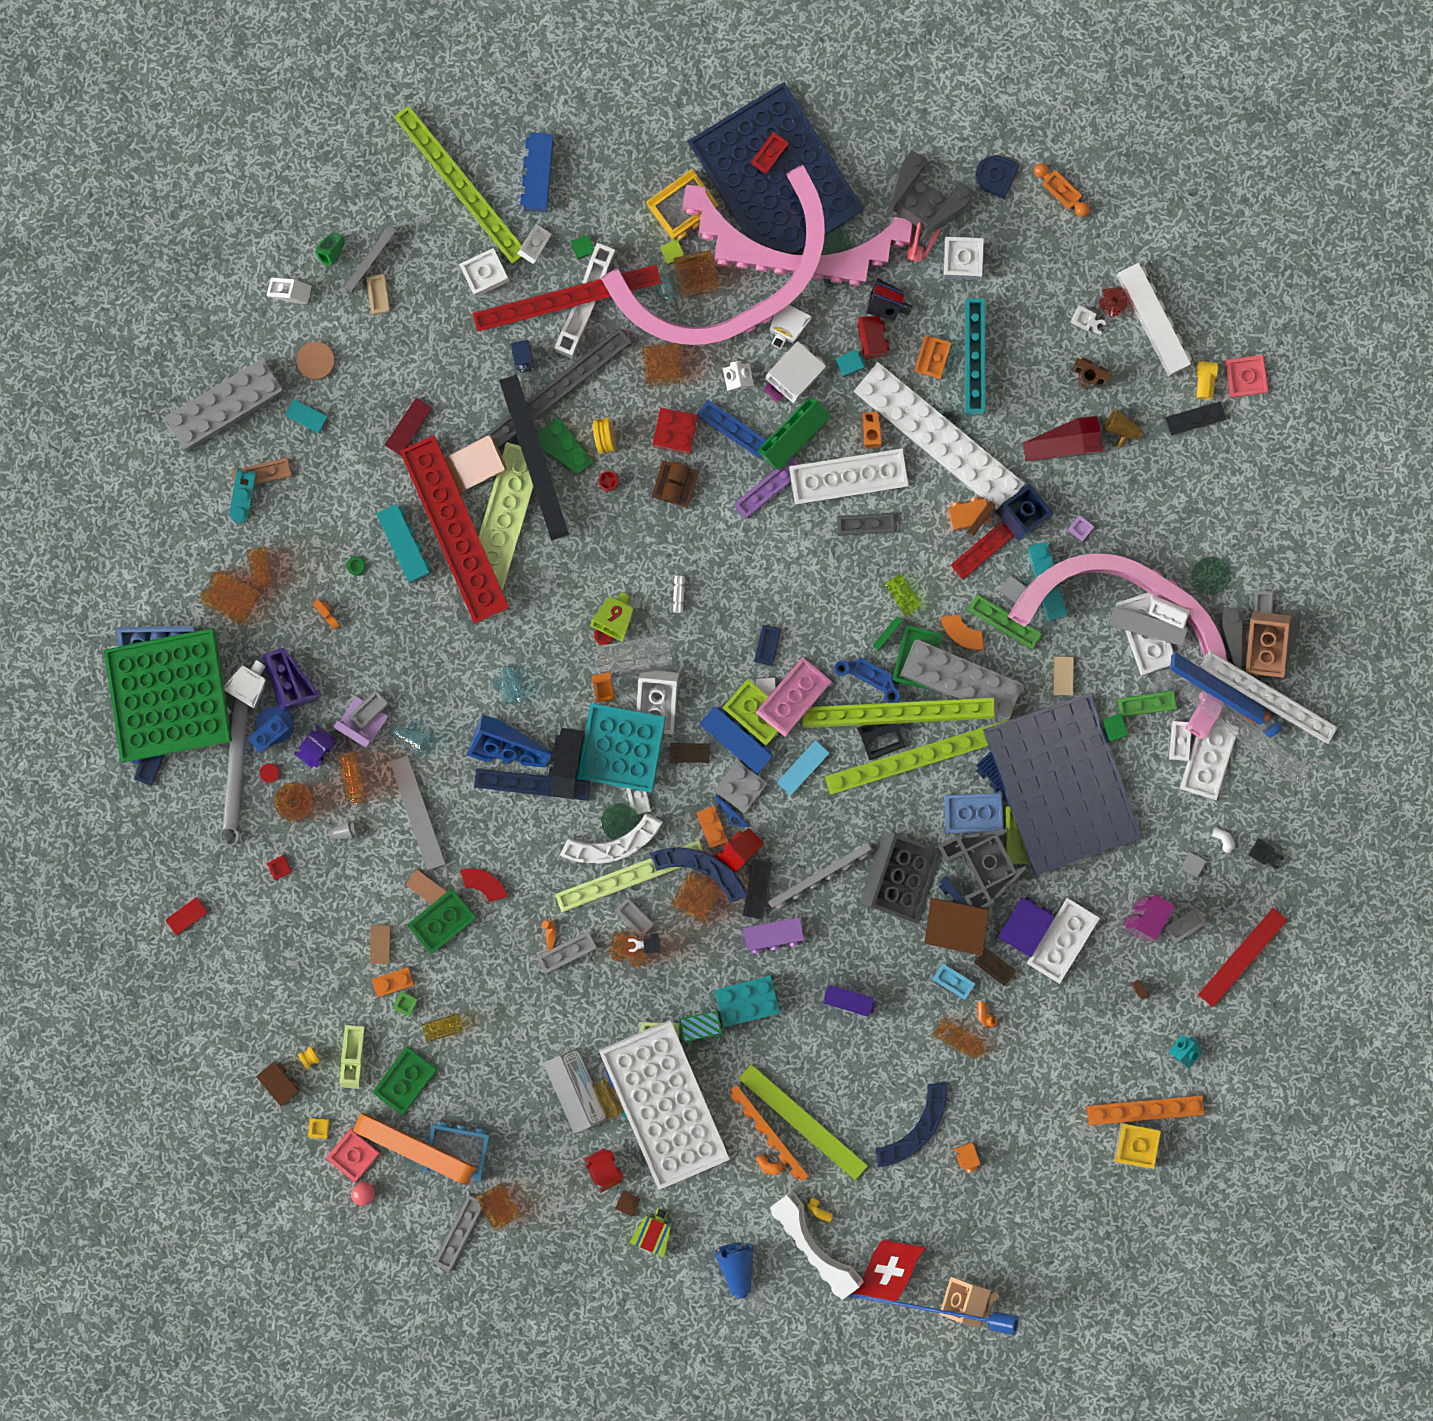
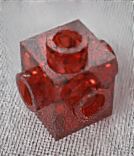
M1122 287L1102 290V298H1099L1100 310H1103L1104 315L1109 314V317L1120 316V313H1123L1125 310L1124 307H1127V298L1123 296Z

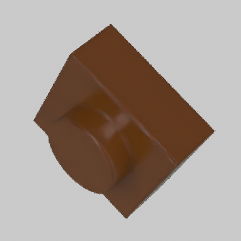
M623 1191L615 1209L633 1216L640 1198Z

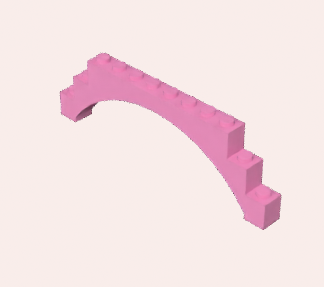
M686 186L682 211H687L686 214L689 215L701 213L698 236H702V239L707 241L717 239L714 261L718 262V265L729 266V264H734L740 269L754 267L756 271L760 272L773 270L775 274L779 275L793 274L802 255L775 251L747 238L721 216L706 195V187ZM894 217L891 220V225L871 240L840 253L821 255L812 279L823 281V278L831 279L832 283L841 284L842 281L850 282L849 285L858 287L861 284L864 285L867 279L869 263L875 267H882L887 264L890 243H893L894 247L900 248L910 243L912 223L904 218Z

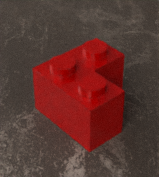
M749 827L744 832L740 830L732 838L734 841L730 839L723 846L725 850L722 851L720 849L714 855V857L724 862L735 873L765 844Z

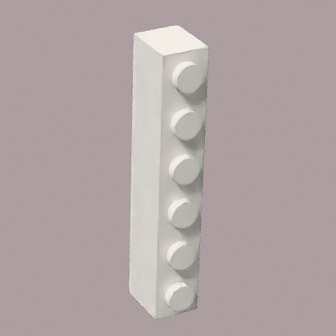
M1137 263L1119 272L1117 278L1168 377L1188 368L1191 365L1190 361L1192 359L1187 350L1184 351L1180 335L1178 333L1175 334L1172 328L1174 323L1170 317L1166 316L1164 312L1166 309L1162 300L1157 299L1155 286L1153 283L1148 282L1146 278L1148 273L1145 267H1141Z

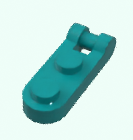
M239 468L236 470L230 517L237 523L243 522L248 518L256 471L245 472ZM241 479L248 480V485L241 484Z

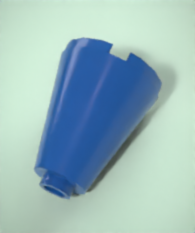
M740 1242L721 1246L720 1251L715 1250V1256L731 1295L736 1296L738 1299L745 1298L751 1292L753 1245L746 1243V1246H741Z

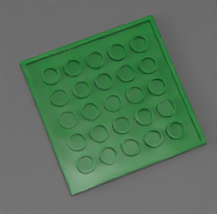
M214 628L104 650L120 763L232 742L216 631Z

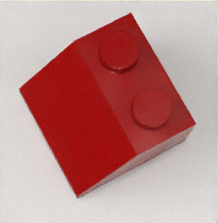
M877 316L858 317L857 328L864 359L869 360L887 356V351L890 350L888 339L884 340L883 332H886L885 322L881 321L880 317Z

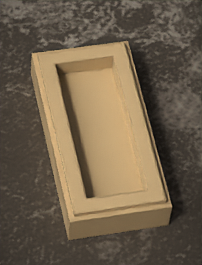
M385 274L366 277L371 314L391 312Z
M1054 657L1053 695L1073 696V657Z

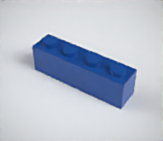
M530 132V138L526 137L525 149H529L528 156L524 157V168H527V173L522 178L525 194H521L520 205H524V211L547 213L553 134Z
M714 706L699 725L753 772L758 774L773 757L770 755L772 751L764 744L760 746L756 743L757 738L752 733L748 732L746 734L741 730L743 726L735 719L731 721L727 717L728 713L722 707L717 709Z

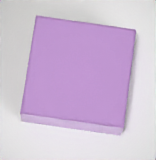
M1079 515L1067 531L1082 542L1094 526Z

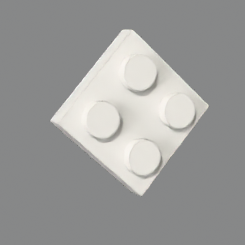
M494 248L459 264L475 298L509 282Z

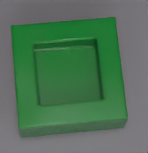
M589 234L571 240L577 260L593 254L594 248Z

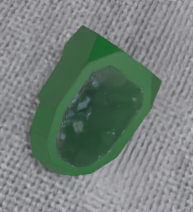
M338 233L325 237L315 250L319 261L331 267L343 251L345 238Z

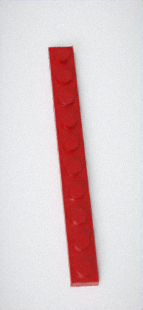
M657 264L621 273L631 291L662 283ZM597 279L479 310L472 314L478 332L611 297L602 279Z

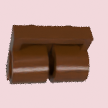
M1084 357L1082 359L1077 358L1071 369L1079 374L1078 384L1085 390L1092 389L1096 383L1106 387L1112 376L1109 374L1108 369L1102 366L1097 368L1092 365V361ZM1085 375L1092 376L1093 380H1087Z
M663 460L651 497L688 508L699 471L679 463Z

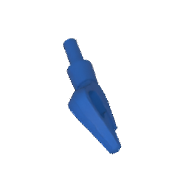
M718 795L714 797L722 806L721 809L729 814L728 821L731 825L750 827L733 810L728 802L725 803ZM733 817L738 819L740 823L733 822Z

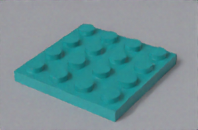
M590 703L577 779L653 793L666 717Z

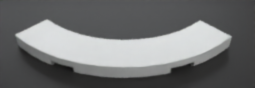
M645 813L642 820L633 830L621 838L605 843H585L568 838L560 856L577 862L596 864L620 860L637 852L657 833L663 821Z

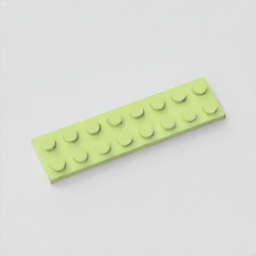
M506 442L502 455L507 470L496 475L479 533V538L502 591L533 490V484L521 447Z

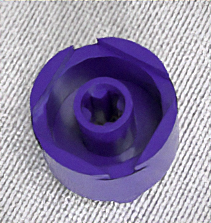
M318 724L315 726L317 731L312 730L298 749L301 751L299 753L297 751L294 752V755L310 768L313 766L317 768L324 760L322 757L324 752L327 751L329 753L336 745L334 742L335 738Z

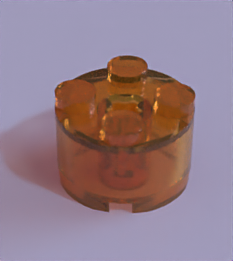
M291 782L283 785L276 792L274 806L282 818L291 822H299L311 815L315 806V800L309 788L300 783ZM294 797L299 801V804H296L295 807L290 804V800H294Z

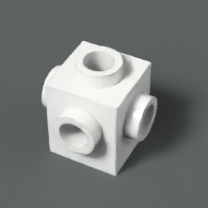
M741 361L731 362L729 367L723 368L727 391L743 390L754 386L750 363L742 364Z

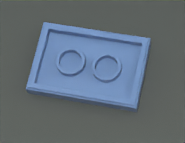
M1002 793L944 795L946 833H976L1004 829Z

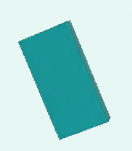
M293 399L285 414V417L318 434L328 418L326 415Z

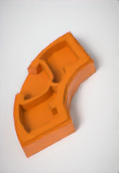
M960 614L941 617V623L945 632L955 643L969 650H984L982 632L968 628L962 622Z

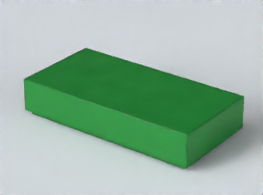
M898 616L895 617L873 644V648L879 651L903 620Z

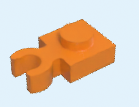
M317 599L312 603L334 630L340 626L330 614L331 608L325 600L321 603Z

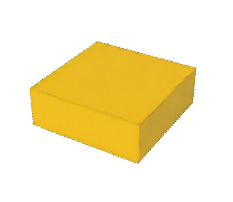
M310 1118L308 1137L328 1139L330 1119Z

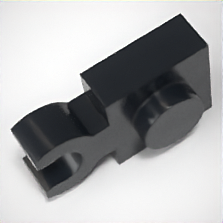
M1259 838L1248 853V856L1263 865L1269 861L1270 866L1274 869L1279 868L1274 863L1276 858L1284 860L1282 855L1272 854L1275 848Z

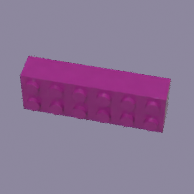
M1156 894L1138 898L1132 907L1135 909L1134 913L1128 915L1123 923L1126 926L1124 931L1143 942L1156 940L1175 905Z

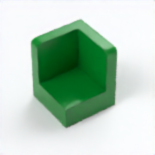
M1121 713L1103 719L1108 743L1128 736Z

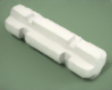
M677 575L674 578V584L676 585L674 586L673 602L675 604H673V612L682 613L685 577Z

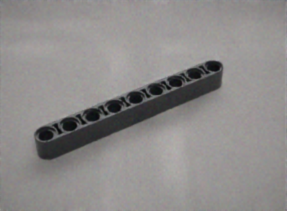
M516 374L500 379L502 392L550 539L553 541L568 536L569 532L518 376Z

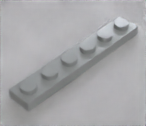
M869 844L861 846L768 901L770 907H776L778 910L787 904L785 902L787 899L792 897L795 900L803 895L802 890L808 887L812 890L820 885L819 880L823 878L829 880L837 875L835 873L836 870L842 868L844 871L853 865V860L858 858L861 861L868 857V852L871 850Z

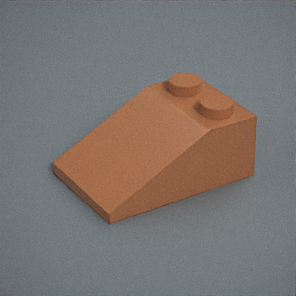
M1253 611L1250 621L1246 673L1284 678L1292 616Z

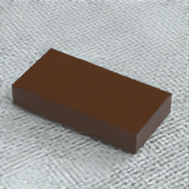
M990 501L966 534L973 537L994 510L996 504Z

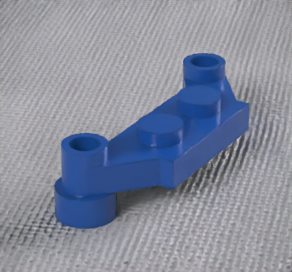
M861 657L855 661L846 662L841 660L835 664L834 672L838 676L851 674L882 691L887 703H897L899 701L900 693L893 685L891 680L892 674ZM844 666L845 671L839 672L838 667ZM894 694L895 699L890 700L888 695Z

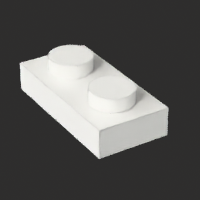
M535 224L517 254L534 264L552 234Z
M1172 721L1169 760L1189 761L1191 732L1185 729L1188 722Z

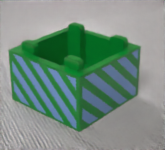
M717 1011L679 1019L684 1042L688 1041L689 1045L692 1044L691 1040L713 1035L718 1039V1034H722Z

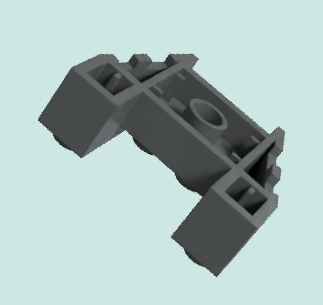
M911 150L896 175L886 217L889 218L894 211L915 226L918 225V222H921V230L924 232L920 240L923 241L939 228L946 226L951 220L958 218L970 203L975 192L959 182L949 197H945L918 179L928 160Z
M1223 607L1221 609V632L1231 663L1241 669V667H1246L1250 628H1242L1243 608ZM1281 609L1278 611L1280 615L1292 616L1286 666L1300 631L1301 610Z
M1007 828L955 836L938 845L946 863L962 854L965 855L981 887L979 890L964 897L970 906L980 908L990 906L1027 869V866L1016 870L999 837L1008 831Z

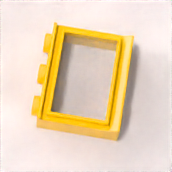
M693 169L646 201L647 207L672 241L676 239L680 241L688 235L686 232L691 228L694 230L699 228L701 213L689 215L686 214L687 211H682L686 186L705 187ZM706 188V195L718 210L719 204Z

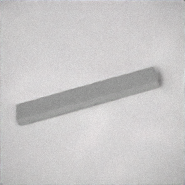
M405 756L390 761L427 871L445 865L446 863L409 757Z

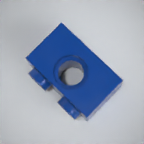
M276 714L247 739L260 754H263L286 735L291 728L279 714Z

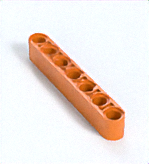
M360 1113L353 1129L355 1133L464 1185H469L476 1169L474 1165L364 1113Z

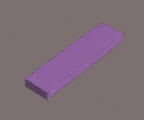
M793 456L788 460L786 466L779 470L775 469L734 503V506L745 519L791 482L789 466L800 465Z

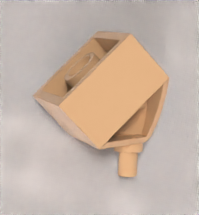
M951 1277L941 1310L986 1318L990 1311V1306L999 1298L997 1292L991 1294V1290ZM940 1313V1315L957 1322L978 1328L984 1322Z

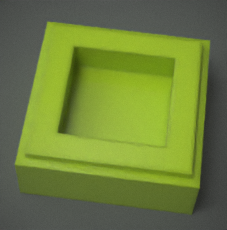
M678 240L660 246L667 265L685 258Z

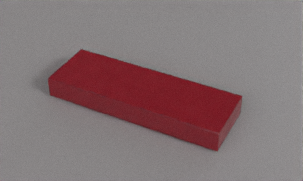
M415 398L385 443V446L401 456L400 450L407 448L432 408L418 398Z

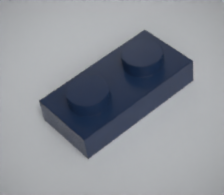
M946 877L939 881L941 883L939 888L945 895L949 893L953 898L951 902L968 905Z

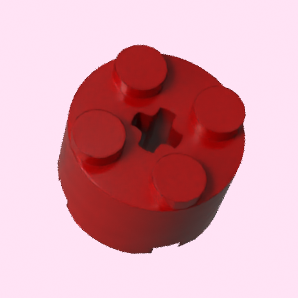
M603 1148L583 1158L584 1162L589 1163L586 1165V1168L594 1184H598L601 1187L598 1189L600 1193L622 1183L621 1179L624 1176L621 1169L615 1167L613 1163L615 1157L611 1150Z

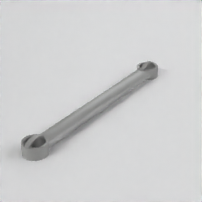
M234 697L232 742H230L223 830L220 833L221 842L227 846L236 845L240 839L238 825L249 706ZM229 829L227 844L223 840V833ZM233 830L236 833V840L234 841V843H232Z

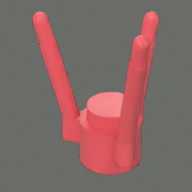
M918 222L914 244V226L912 225L907 259L922 262L923 258L927 259L928 252L941 228L935 231L925 251H923L924 247L918 246L921 222Z

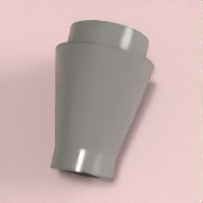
M348 820L329 829L331 840L354 839L355 836L359 835L355 821Z

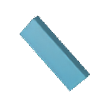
M815 740L778 780L777 784L791 796L828 756L829 752Z

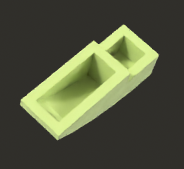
M345 1025L340 1087L360 1089L364 1026Z

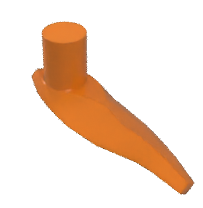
M551 918L549 921L542 922V927L546 928L547 951L553 949L556 938V927Z

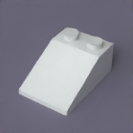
M641 669L638 679L636 711L665 716L666 721L663 734L673 735L679 673Z

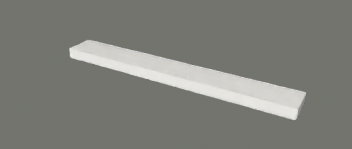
M1208 651L1200 665V668L1326 744H1329L1338 728L1211 651Z

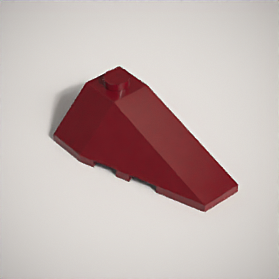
M1097 416L1076 418L1023 442L1025 462L1094 455L1103 452L1101 430Z

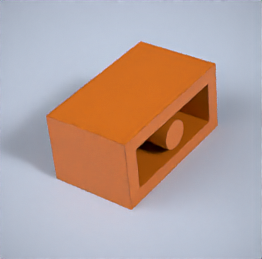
M986 498L969 499L970 502L964 504L962 501L951 503L952 507H948L952 530L957 531L970 528L987 506ZM990 515L988 516V518L985 520V522H984L983 524H987V523H990V522H991V517H990Z

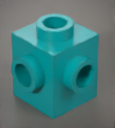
M1182 1034L1168 1052L1178 1062L1190 1069L1204 1051L1198 1047L1200 1043L1192 1036L1187 1038Z

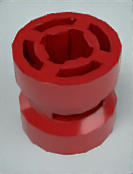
M611 471L601 473L599 476V486L602 490L612 492L617 488L618 479L615 473Z

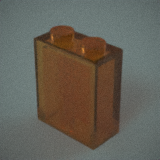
M219 569L218 572L215 571L212 574L209 588H205L202 591L200 602L242 626L261 593Z
M354 751L337 755L346 801L351 802L353 805L364 803V799H367L368 796L359 753Z

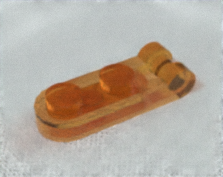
M942 1018L939 1020L938 1028L931 1035L969 1057L978 1058L982 1056L985 1050L983 1042ZM946 1028L951 1030L948 1037L943 1035Z

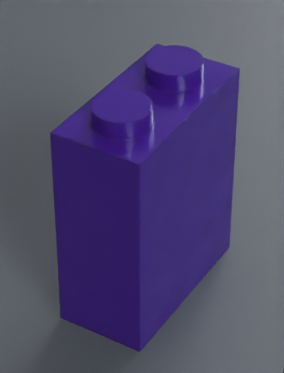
M1026 896L1025 899L1020 898L997 938L1025 955L1032 957L1055 917L1052 916L1053 912L1044 906L1040 909L1035 906L1036 901Z
M828 985L823 1000L824 1004L866 1017L869 1016V1013L873 1014L876 1006L872 997Z

